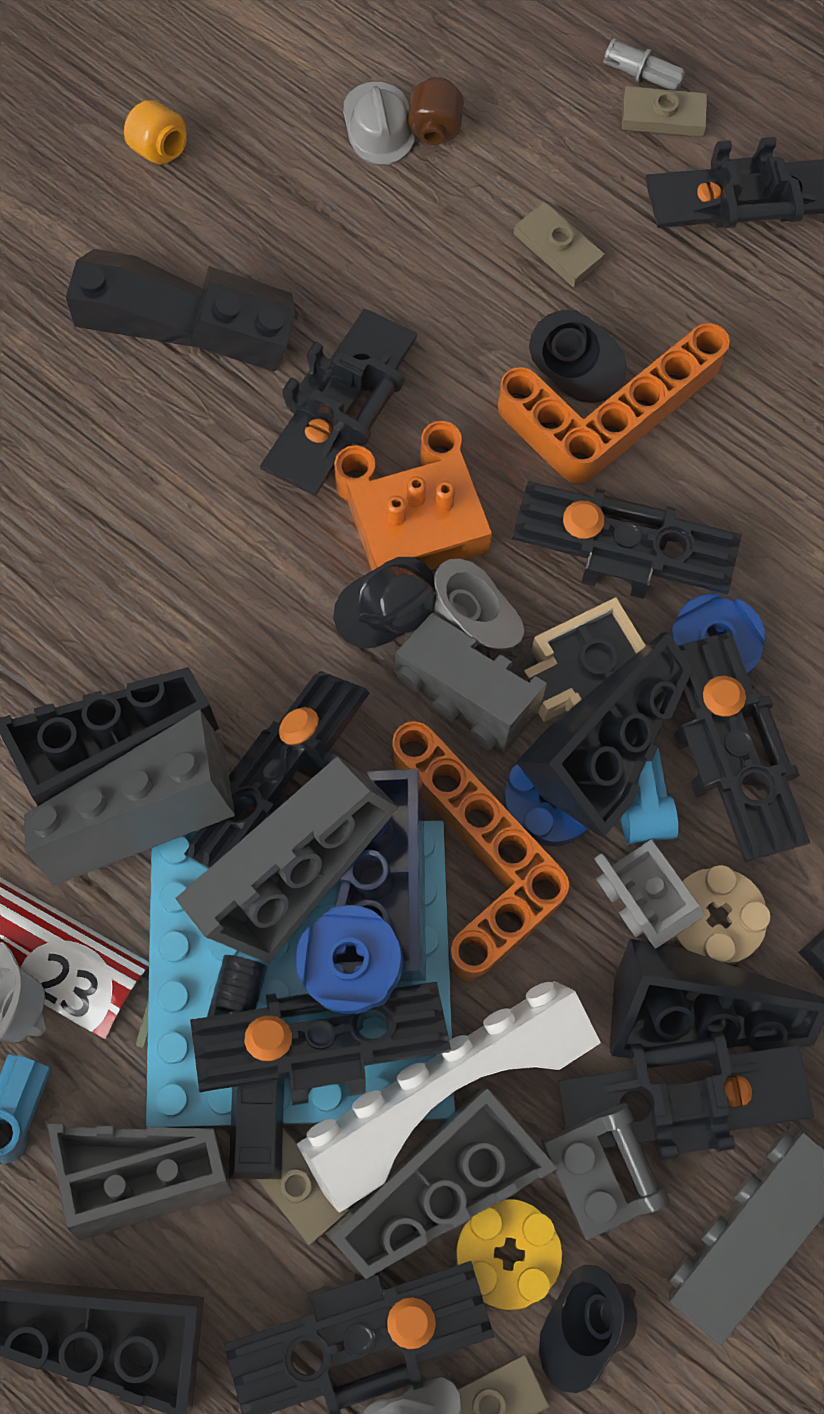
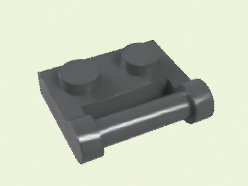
M627 1103L613 1106L541 1140L548 1158L558 1168L555 1170V1174L586 1241L642 1214L660 1210L670 1202L664 1185L657 1184L632 1128L631 1122L634 1120V1117ZM609 1131L613 1133L638 1190V1193L626 1199L597 1137Z

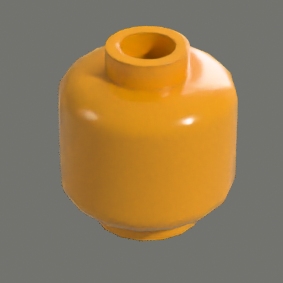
M144 100L135 105L129 112L124 125L125 142L132 151L157 165L167 164L177 158L186 146L187 130L184 120L178 113L155 100Z

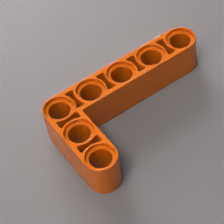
M704 323L695 327L584 419L536 373L523 367L513 368L502 377L497 404L498 413L564 479L575 484L586 483L718 374L729 348V335L724 328L713 323ZM700 350H706V351H709V352L712 353V354H707V353H704V352H702V351H700ZM668 375L678 376L682 380L673 379ZM519 393L527 398L518 399L511 396V394ZM637 401H646L649 404H651V406L641 405ZM552 423L556 425L558 428L549 429L545 428L541 424ZM612 426L619 429L620 432H610L604 427ZM572 453H584L589 458L578 459L574 457Z
M416 721L407 722L399 726L393 736L392 760L397 770L418 769L424 785L425 801L507 888L500 897L462 929L452 942L449 954V964L452 971L463 980L476 981L492 971L559 910L568 894V877L554 859L431 728L424 723ZM414 741L422 744L426 751L419 757H410L403 753L401 747L408 742ZM446 775L455 779L458 787L451 792H443L434 786L433 781L439 776ZM472 810L484 811L491 819V823L485 827H474L468 823L465 816ZM504 845L516 846L522 851L524 859L519 863H508L500 857L498 850ZM539 880L549 881L556 888L557 897L551 900L540 899L533 892L532 884ZM502 912L514 913L520 919L522 928L512 933L504 932L496 924L495 917ZM466 944H475L482 948L486 960L480 965H467L459 957L458 951Z

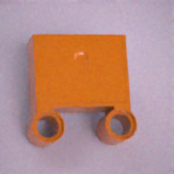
M435 421L423 430L421 436L420 467L375 479V458L365 447L358 445L348 446L337 454L334 462L336 490L348 502L372 571L385 562L397 557H413L424 562L430 570H433L448 559L460 558L466 560L489 553L492 532L461 453V432L452 423ZM436 446H443L448 448L450 451L446 453H438L432 450V448ZM357 470L363 472L364 475L359 478L348 477L346 473Z

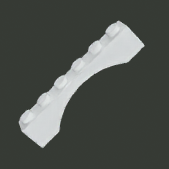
M556 981L544 982L533 987L527 992L526 999L511 1009H500L490 1014L484 1020V1026L468 1036L461 1035L449 1040L451 1052L441 1053L425 1063H415L406 1067L397 1075V1081L381 1091L374 1090L360 1096L353 1103L352 1109L337 1119H326L314 1125L308 1131L307 1137L297 1143V1146L324 1196L340 1213L385 1184L394 1159L412 1130L432 1108L457 1089L481 1077L508 1069L538 1067L560 1070L599 1045L601 1042L576 991Z

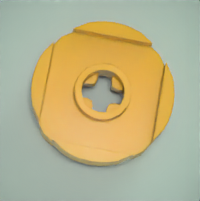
M511 1199L497 1202L472 1216V1219L467 1221L459 1234L456 1247L457 1265L469 1261L472 1262L484 1303L499 1309L517 1310L526 1308L536 1301L545 1298L558 1278L562 1263L561 1243L551 1219L542 1214L533 1205ZM506 1238L514 1239L516 1249L523 1250V1261L514 1262L513 1270L511 1271L503 1269V1261L501 1259L494 1258L495 1247H503Z

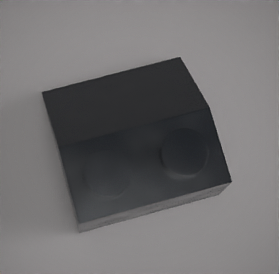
M209 266L189 345L274 371L288 344L295 311L292 293Z

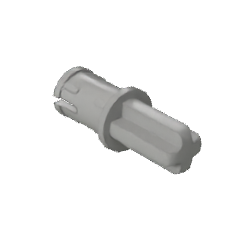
M616 38L611 40L604 55L603 64L634 76L636 82H641L643 78L666 89L678 91L685 78L683 68L652 56L653 50L647 49L643 51L627 45V43Z

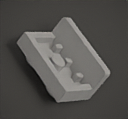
M652 839L612 866L603 853L594 858L603 871V874L597 877L596 880L612 903L620 898L622 899L626 908L618 913L635 938L645 933L655 949L706 916Z

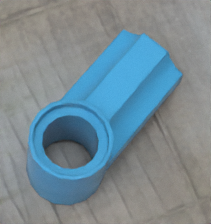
M658 748L653 760L645 762L636 783L640 790L634 803L621 817L623 834L628 845L646 843L651 839L654 842L677 839L678 837L677 810L673 798L667 796Z
M8 1054L0 1073V1125L10 1124L13 1130L10 1143L3 1149H0V1163L2 1164L16 1161L25 1152L29 1140L28 1131L52 1071L48 1066L19 1055Z

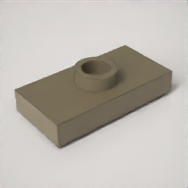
M625 86L621 130L703 137L706 129L707 93Z
M545 201L514 227V235L573 288L604 261L605 253Z
M283 1128L282 1179H257V1181L310 1246L341 1219L349 1209L346 1208L339 1213L328 1201L297 1144Z
M524 1354L457 1388L461 1394V1414H537L549 1408Z

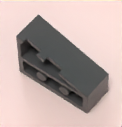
M431 613L395 653V670L397 671L398 679L413 692L421 690L434 700L432 702L433 706L443 717L450 721L458 719L470 729V736L481 747L489 751L494 748L501 755H504L537 717L547 683L537 676L530 683L509 671L513 666L512 661L502 655H499L494 661L475 648L478 645L476 639Z
M47 1124L66 1226L79 1240L233 1195L222 1146L214 1129L166 1127L115 1129L114 1126L97 1125V1128L65 1127L64 1124Z

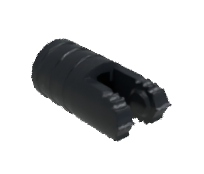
M224 955L207 1017L229 1014L230 1012L255 1010L268 966L247 958Z

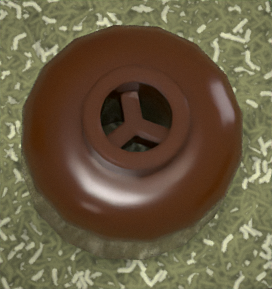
M432 77L419 83L412 90L407 123L410 131L429 145H439L452 140L459 133L464 106L462 93L451 81L441 77Z

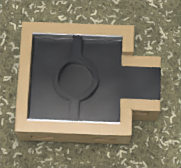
M617 597L535 636L531 652L538 664L524 670L522 679L530 683L537 676L547 683L539 710V715L543 722L565 711H569L646 645Z

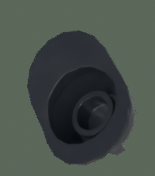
M560 310L550 313L537 323L531 333L529 350L532 361L541 372L575 399L592 403L605 400L617 392L625 380L627 364L624 352L612 337L584 314L573 310Z
M397 557L353 581L340 593L334 605L333 620L337 632L346 642L359 648H375L394 640L404 633L417 630L433 610L436 592L433 572L424 562L413 557Z
M582 1265L572 1271L565 1282L562 1292L549 1312L540 1333L539 1355L542 1369L550 1383L563 1392L579 1393L591 1388L602 1375L613 1354L626 1348L636 1334L638 1325L637 1309L634 1303L636 1290L629 1284L616 1282L608 1272L597 1265Z

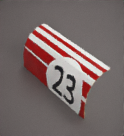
M0 877V942H4L11 949L19 967L42 984L45 990L44 1005L105 1039L122 1004L135 983L149 967V962Z

